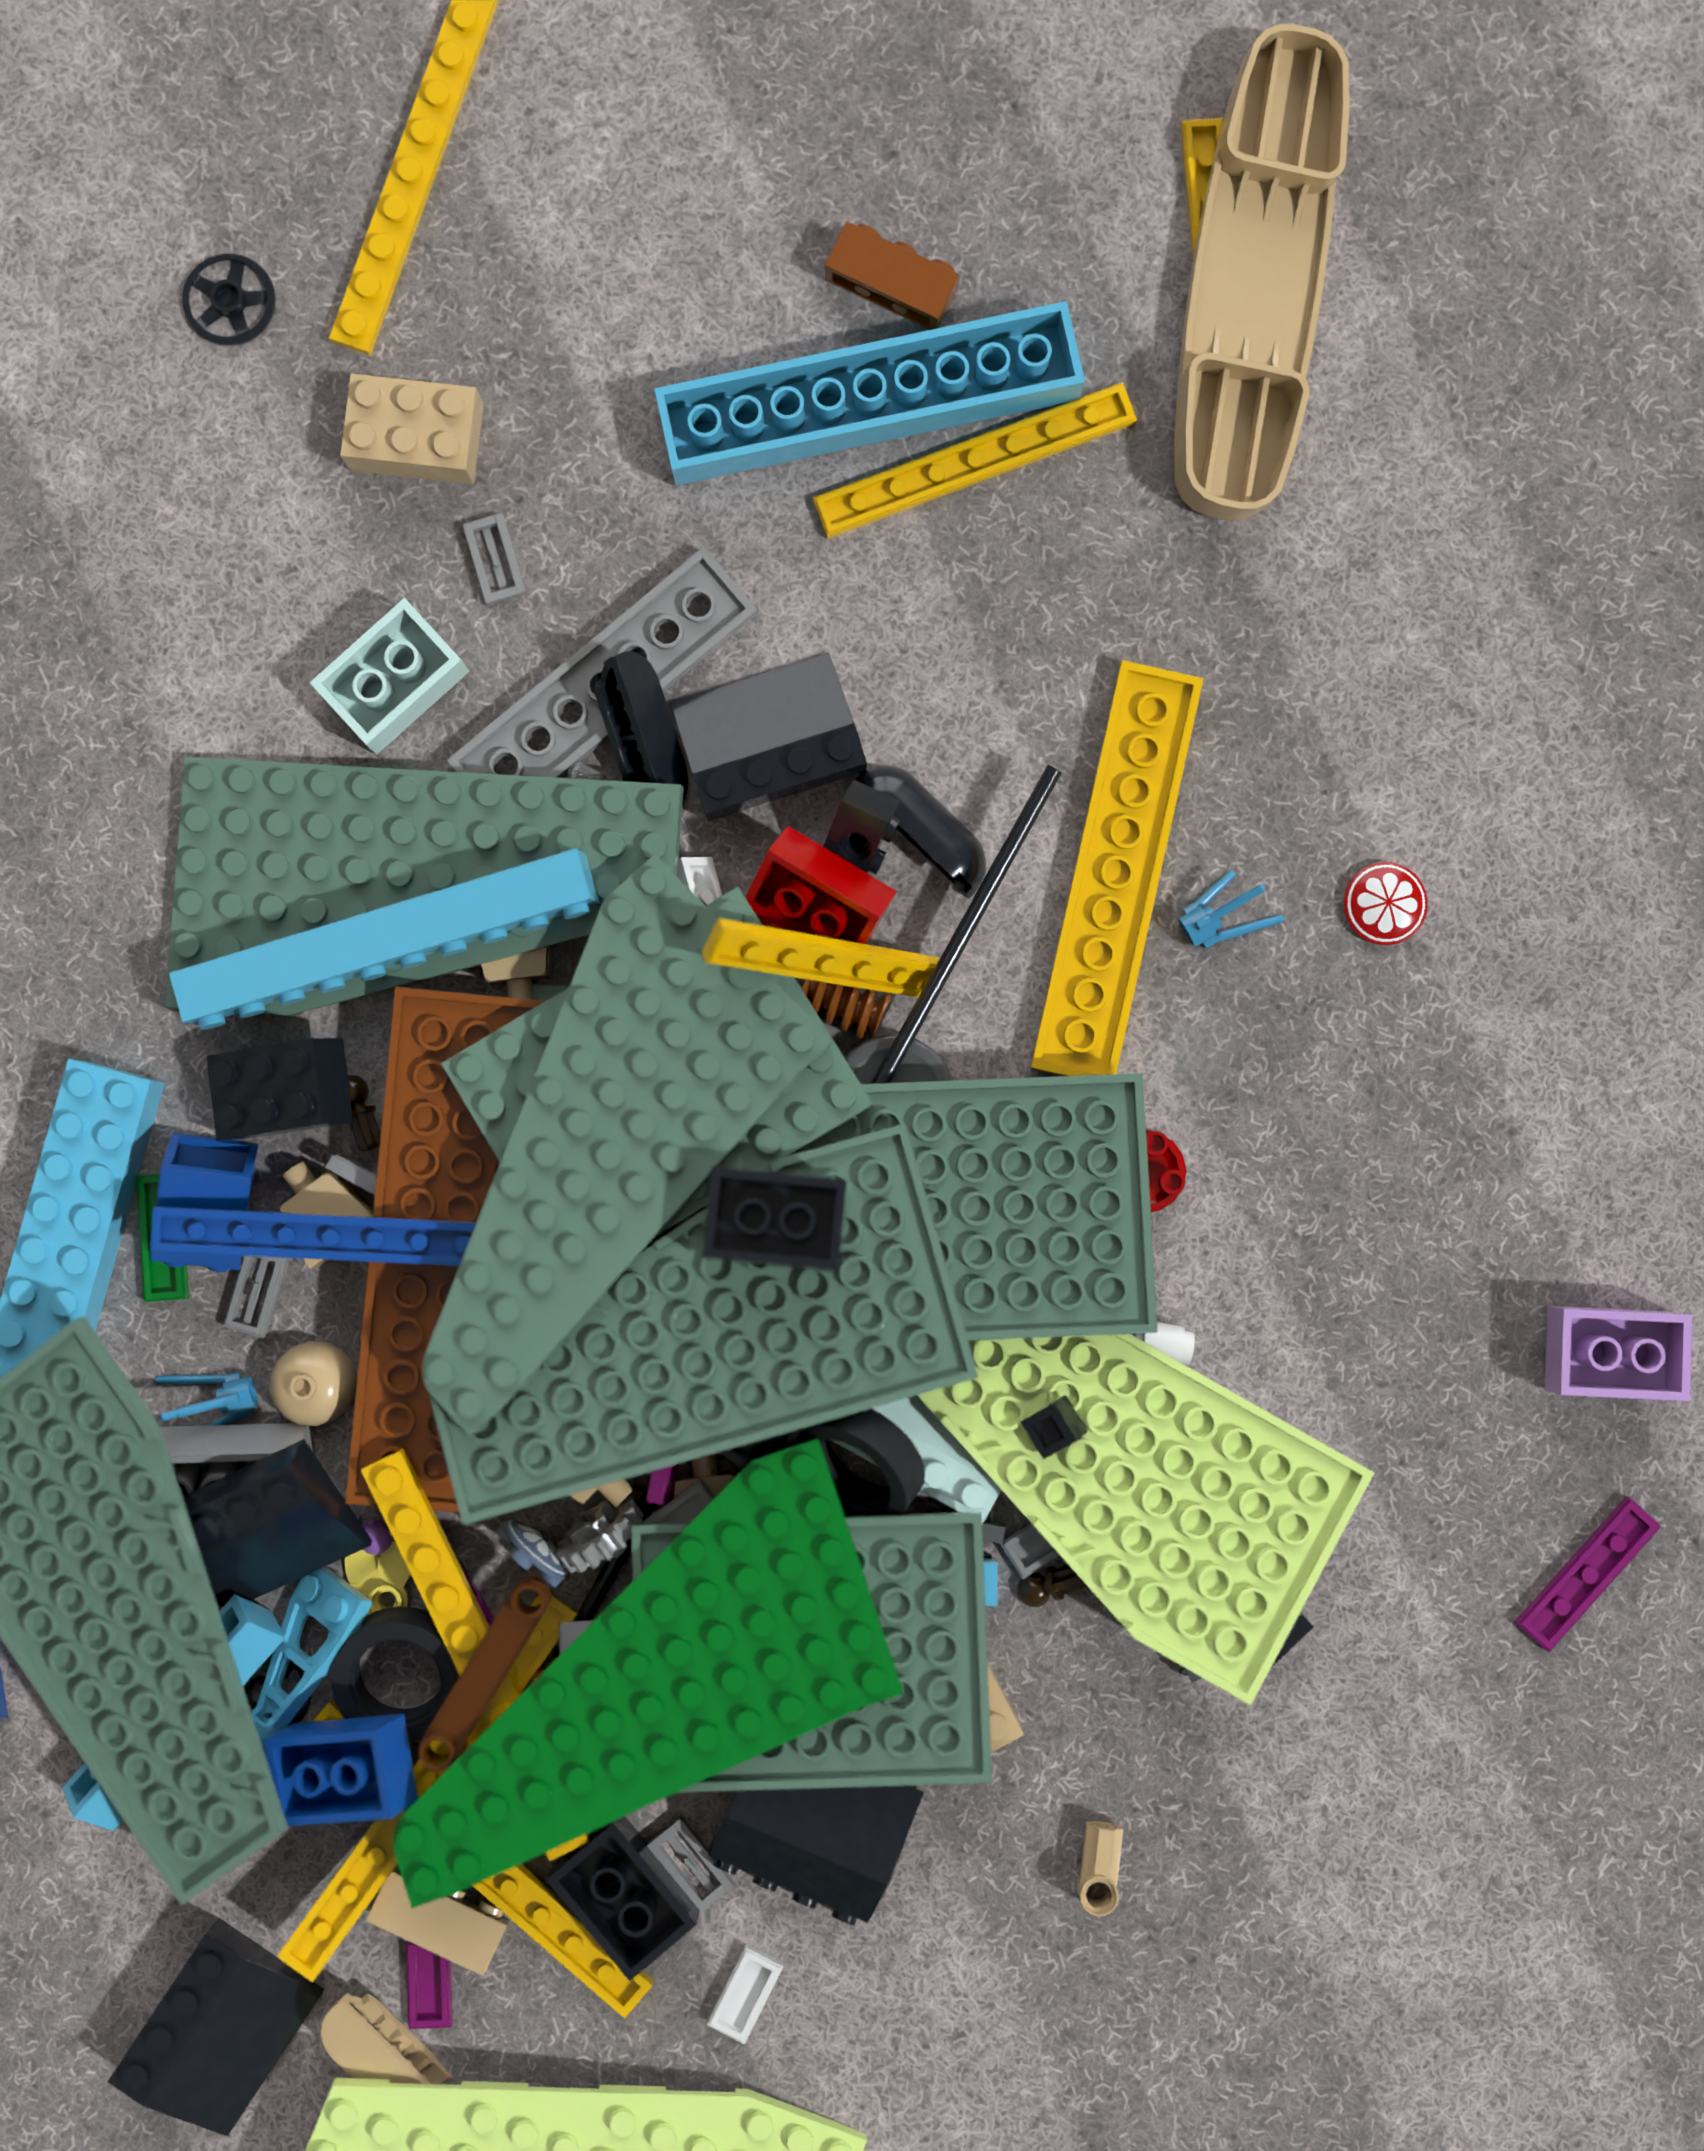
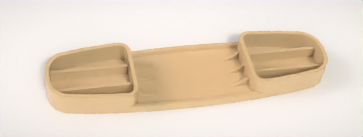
M1278 24L1266 29L1254 41L1242 60L1229 97L1213 158L1191 269L1177 386L1174 480L1181 499L1192 510L1223 520H1245L1255 516L1282 491L1295 453L1310 395L1306 376L1312 354L1324 286L1336 179L1343 172L1346 165L1350 106L1349 61L1342 46L1331 35L1297 24Z

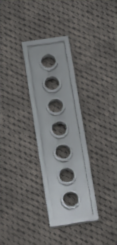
M703 546L447 759V762L456 772L497 774L496 764L498 760L504 756H512L518 761V769L514 775L562 778L609 739L596 695L592 693V684L595 679L601 677L605 660L622 652L631 650L643 651L647 655L648 662L654 668L664 693L758 614V610ZM695 597H704L711 603L709 612L702 617H695L687 611L688 603ZM664 623L674 624L679 629L677 639L669 644L661 643L655 637L657 628ZM568 703H577L583 710L580 720L573 724H566L560 720V711ZM538 729L546 730L550 734L549 745L541 751L532 750L528 746L529 735Z

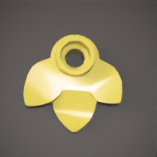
M392 1541L389 1549L380 1556L368 1554L362 1549L345 1557V1571L349 1584L373 1602L367 1614L389 1608L380 1601V1596L384 1592H390L395 1598V1603L391 1607H408L409 1595L405 1584L411 1573L395 1541Z

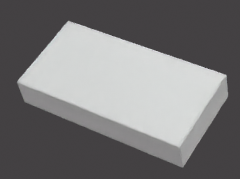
M745 1944L706 2025L745 2045L784 1967V1963Z

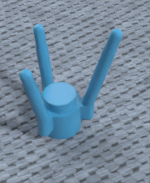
M1229 871L1196 902L1183 909L1185 915L1178 918V922L1194 948L1203 943L1207 949L1220 941L1282 923L1284 917L1283 915H1277L1216 933V930L1222 927L1219 920L1221 917L1265 891L1264 885H1258L1216 910H1213L1210 905L1203 909L1235 877L1234 871Z
M240 1371L226 1375L157 1376L155 1378L157 1384H223V1387L216 1389L215 1399L161 1413L160 1420L162 1421L219 1408L221 1413L229 1412V1414L207 1425H228L236 1420L251 1417L250 1411L258 1409L259 1404L254 1381L251 1376L242 1378Z

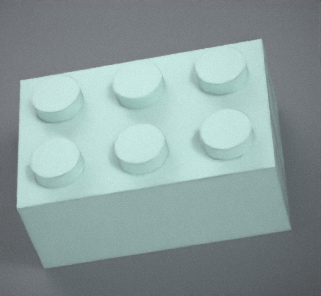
M403 598L317 675L310 684L374 753L379 754L470 671L458 655L414 607Z

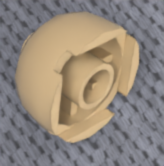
M308 1341L293 1346L277 1360L270 1374L269 1392L273 1404L284 1418L298 1425L319 1426L334 1421L349 1409L356 1395L357 1377L352 1360L346 1353L329 1342Z

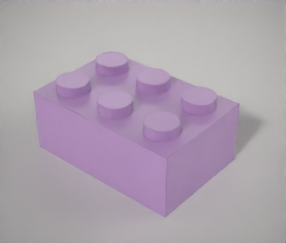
M1547 1306L1544 1390L1570 1396L1690 1401L1693 1315L1670 1311Z

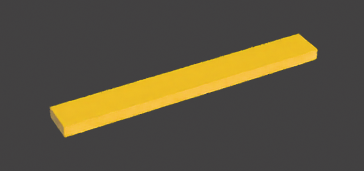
M1122 382L813 497V502L827 539L1135 425L1138 420Z

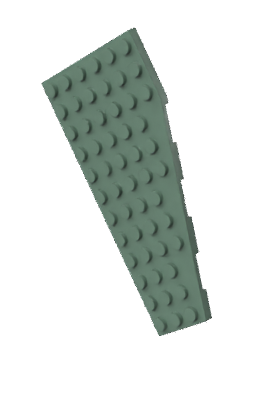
M906 1124L783 1157L762 1171L847 1180L838 1273L706 1260L703 1258L707 1207L640 1253L539 1366L534 1375L511 1401L473 1437H469L430 1394L462 1524L466 1525L979 1378Z

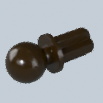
M348 1075L353 1123L349 1124L358 1149L360 1151L375 1149L380 1146L381 1134L373 1114L376 1111L375 1105L366 1106L365 1104L369 1095L368 1085L363 1078L357 1075Z
M1069 1565L1059 1569L1050 1566L1045 1570V1577L1038 1573H1032L1024 1579L1021 1578L1018 1583L1017 1593L1022 1603L1035 1608L1044 1605L1049 1600L1050 1595L1059 1601L1064 1598V1594L1088 1586Z

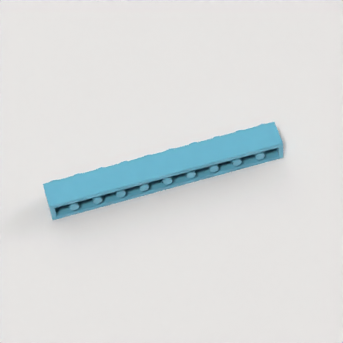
M576 848L169 973L182 1023L199 1025L201 1030L211 1029L224 1025L226 1023L224 1017L239 1013L241 1018L250 1017L265 1012L264 1005L279 1001L280 1005H289L306 999L305 993L320 989L321 993H328L346 987L345 981L360 976L361 981H367L386 975L385 968L398 964L401 965L402 969L422 965L427 962L425 956L441 952L442 956L462 953L467 950L466 944L480 939H482L483 944L498 942L508 938L507 931L523 927L525 932L541 929L549 925V918L563 914L565 919L577 918L590 912L589 906L599 904L600 902L587 856Z

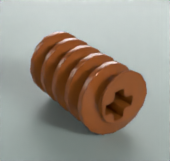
M806 979L802 986L803 992L818 1015L824 1009L827 1010V1024L831 1025L840 1016L842 1017L841 1030L846 1032L854 1024H857L856 1036L859 1039H862L870 1030L873 1031V1039L891 1000L890 993L884 994L876 1001L874 990L867 989L861 994L859 993L860 988Z

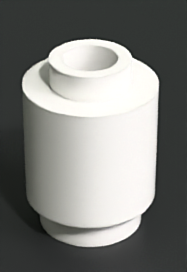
M1157 1322L1158 1333L1131 1334L1186 1366L1190 1365L1194 1352L1195 1335L1194 1332L1185 1331L1184 1326Z

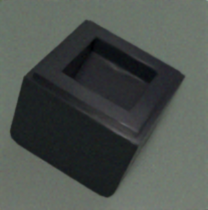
M1066 1395L1021 1421L1043 1460L1078 1441L1087 1433V1428Z

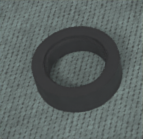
M872 1408L804 1427L794 1442V1445L819 1437L845 1516L903 1515L924 1484V1464L913 1442L894 1422ZM829 1440L848 1444L868 1456L882 1471L889 1487L870 1483L850 1471L835 1455Z
M397 1606L375 1611L365 1617L361 1627L347 1640L335 1659L331 1674V1688L337 1708L345 1719L404 1714L409 1743L422 1740L460 1675L430 1613L419 1608ZM401 1640L413 1643L424 1649L435 1661L440 1673V1690L430 1701L418 1707L399 1709L387 1706L376 1700L367 1691L362 1682L360 1660L363 1654L371 1647L385 1641Z

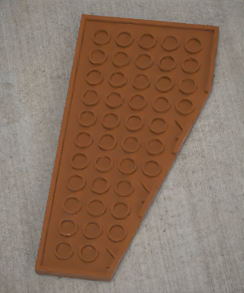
M395 987L373 1217L464 1222L478 1221L500 1162L441 1063L545 1001ZM368 1262L345 1504L378 1506L361 1469L404 1448L433 1510L459 1512L430 1393L423 1379V1360L460 1266Z

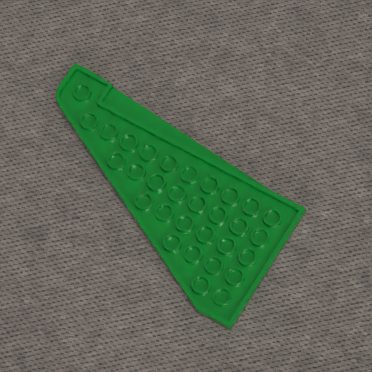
M819 1437L752 1459L402 1815L394 1831L393 1851L411 1908L460 1892L858 1709L903 1694V1688Z

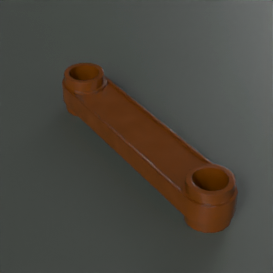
M527 1576L514 1586L423 1736L419 1745V1758L428 1769L439 1771L450 1767L454 1763L545 1614L551 1601V1589L542 1578ZM524 1589L535 1590L539 1593L542 1603L537 1606L526 1605L520 1597V1591ZM433 1740L444 1742L448 1746L450 1753L447 1755L436 1754L432 1750L430 1742Z

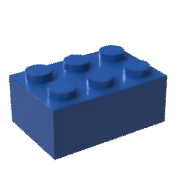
M404 1714L292 1723L263 1739L267 1764L287 1826L392 1819L418 1799Z

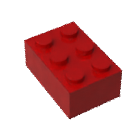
M787 826L769 848L745 898L761 924L765 927L868 945L897 891Z

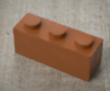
M846 221L825 264V281L929 330L940 327L958 290L960 274L956 273L948 263L939 259L928 260L918 255L916 250L910 245L900 241L892 243L880 237L875 229L865 224H858L856 226Z

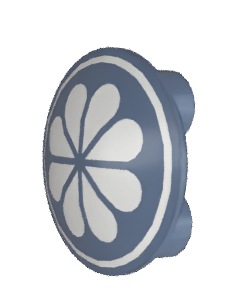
M505 1519L503 1524L497 1529L499 1534L514 1546L509 1553L523 1568L529 1569L532 1565L540 1569L542 1577L555 1588H559L569 1578V1571L555 1554L557 1548L543 1533L513 1519Z

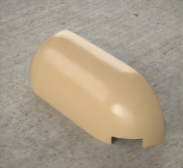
M347 1993L329 2009L323 2019L321 2039L324 2048L329 2056L351 2078L391 2079L390 2083L445 2085V2082L452 2079L451 2075L434 2054L378 1999L370 1994L360 1998L350 1996Z

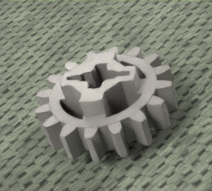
M629 1495L616 1508L607 1500L602 1501L587 1511L583 1510L573 1519V1528L563 1534L565 1539L557 1543L558 1550L555 1554L571 1574L576 1570L579 1574L583 1573L588 1566H591L592 1569L597 1568L603 1562L619 1557L627 1549L626 1541L632 1538L631 1525L633 1523H644L641 1519L644 1514Z

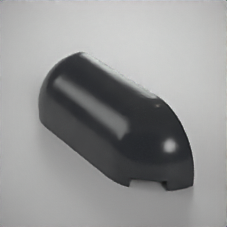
M632 651L616 654L604 661L600 681L595 683V694L622 779L625 782L682 785L684 787L683 805L688 788L687 768L658 676L652 665L642 655Z
M876 766L862 772L854 779L900 801L894 817L900 820L897 830L964 895L970 898L979 889L986 873V856L981 843L971 831L910 773L894 766Z

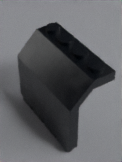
M917 1785L737 1790L717 1835H714L708 1848V1855L715 1858L712 1864L714 1867L727 1873L736 1875L738 1869L753 1874L752 1882L762 1888L776 1892L779 1885L793 1891L791 1899L804 1906L815 1909L819 1902L833 1908L831 1916L844 1923L855 1926L857 1919L868 1923L889 1886L924 1791L917 1789Z

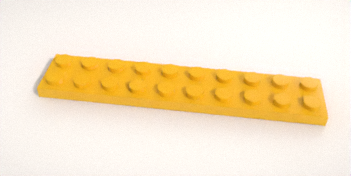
M1122 660L1120 663L1030 1069L1061 1076L1109 1075L1117 1073L1204 678Z

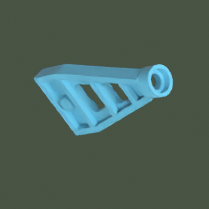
M327 1566L301 1577L290 1599L281 1627L285 1639L273 1652L257 1706L251 1712L260 1742L263 1745V1739L285 1728L333 1668L339 1651L347 1640L361 1627L373 1603ZM310 1616L314 1617L328 1629L326 1641L312 1657L300 1649L302 1631L306 1620ZM292 1660L304 1671V1675L289 1695L281 1687L289 1662Z

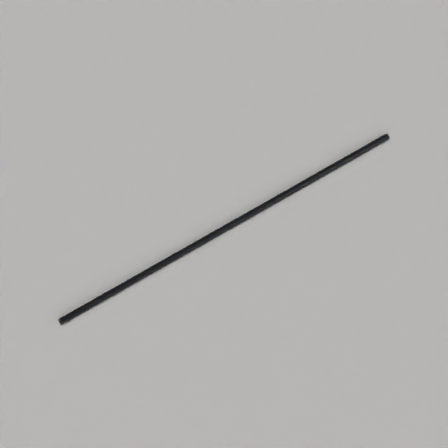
M1047 765L871 1084L890 1083L1060 778L1062 772ZM648 1486L637 1504L644 1514L641 1518L642 1520L649 1517L657 1505L656 1503L647 1502ZM632 1538L626 1541L627 1549L619 1557L611 1558L605 1562L572 1622L593 1620L632 1550ZM559 1647L553 1656L554 1659L560 1655Z

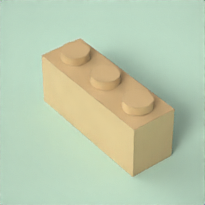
M395 1867L383 1883L366 1922L484 1976L509 1920L502 1917V1910L489 1901L481 1900L478 1906L463 1899L466 1893L464 1890L411 1908L400 1870Z

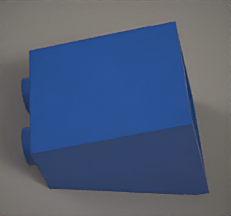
M172 1133L161 1166L156 1207L249 1211L259 1144L235 1140L216 1141V1138ZM151 1251L150 1260L160 1261L171 1267L195 1265L207 1267L215 1272H226L229 1270H240L243 1256Z

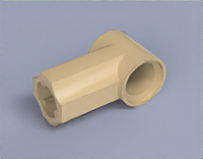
M1085 1822L1080 1875L1076 1882L1077 1893L1084 1909L1089 1914L1097 1917L1112 1913L1117 1907L1119 1900L1117 1882L1123 1827L1109 1822ZM1096 1882H1101L1108 1886L1106 1894L1100 1899H1091L1086 1896L1087 1889Z

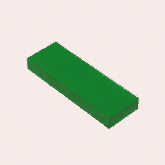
M160 1174L136 1176L144 1302L189 1298L187 1265L171 1267L163 1262L150 1260L153 1207H156Z

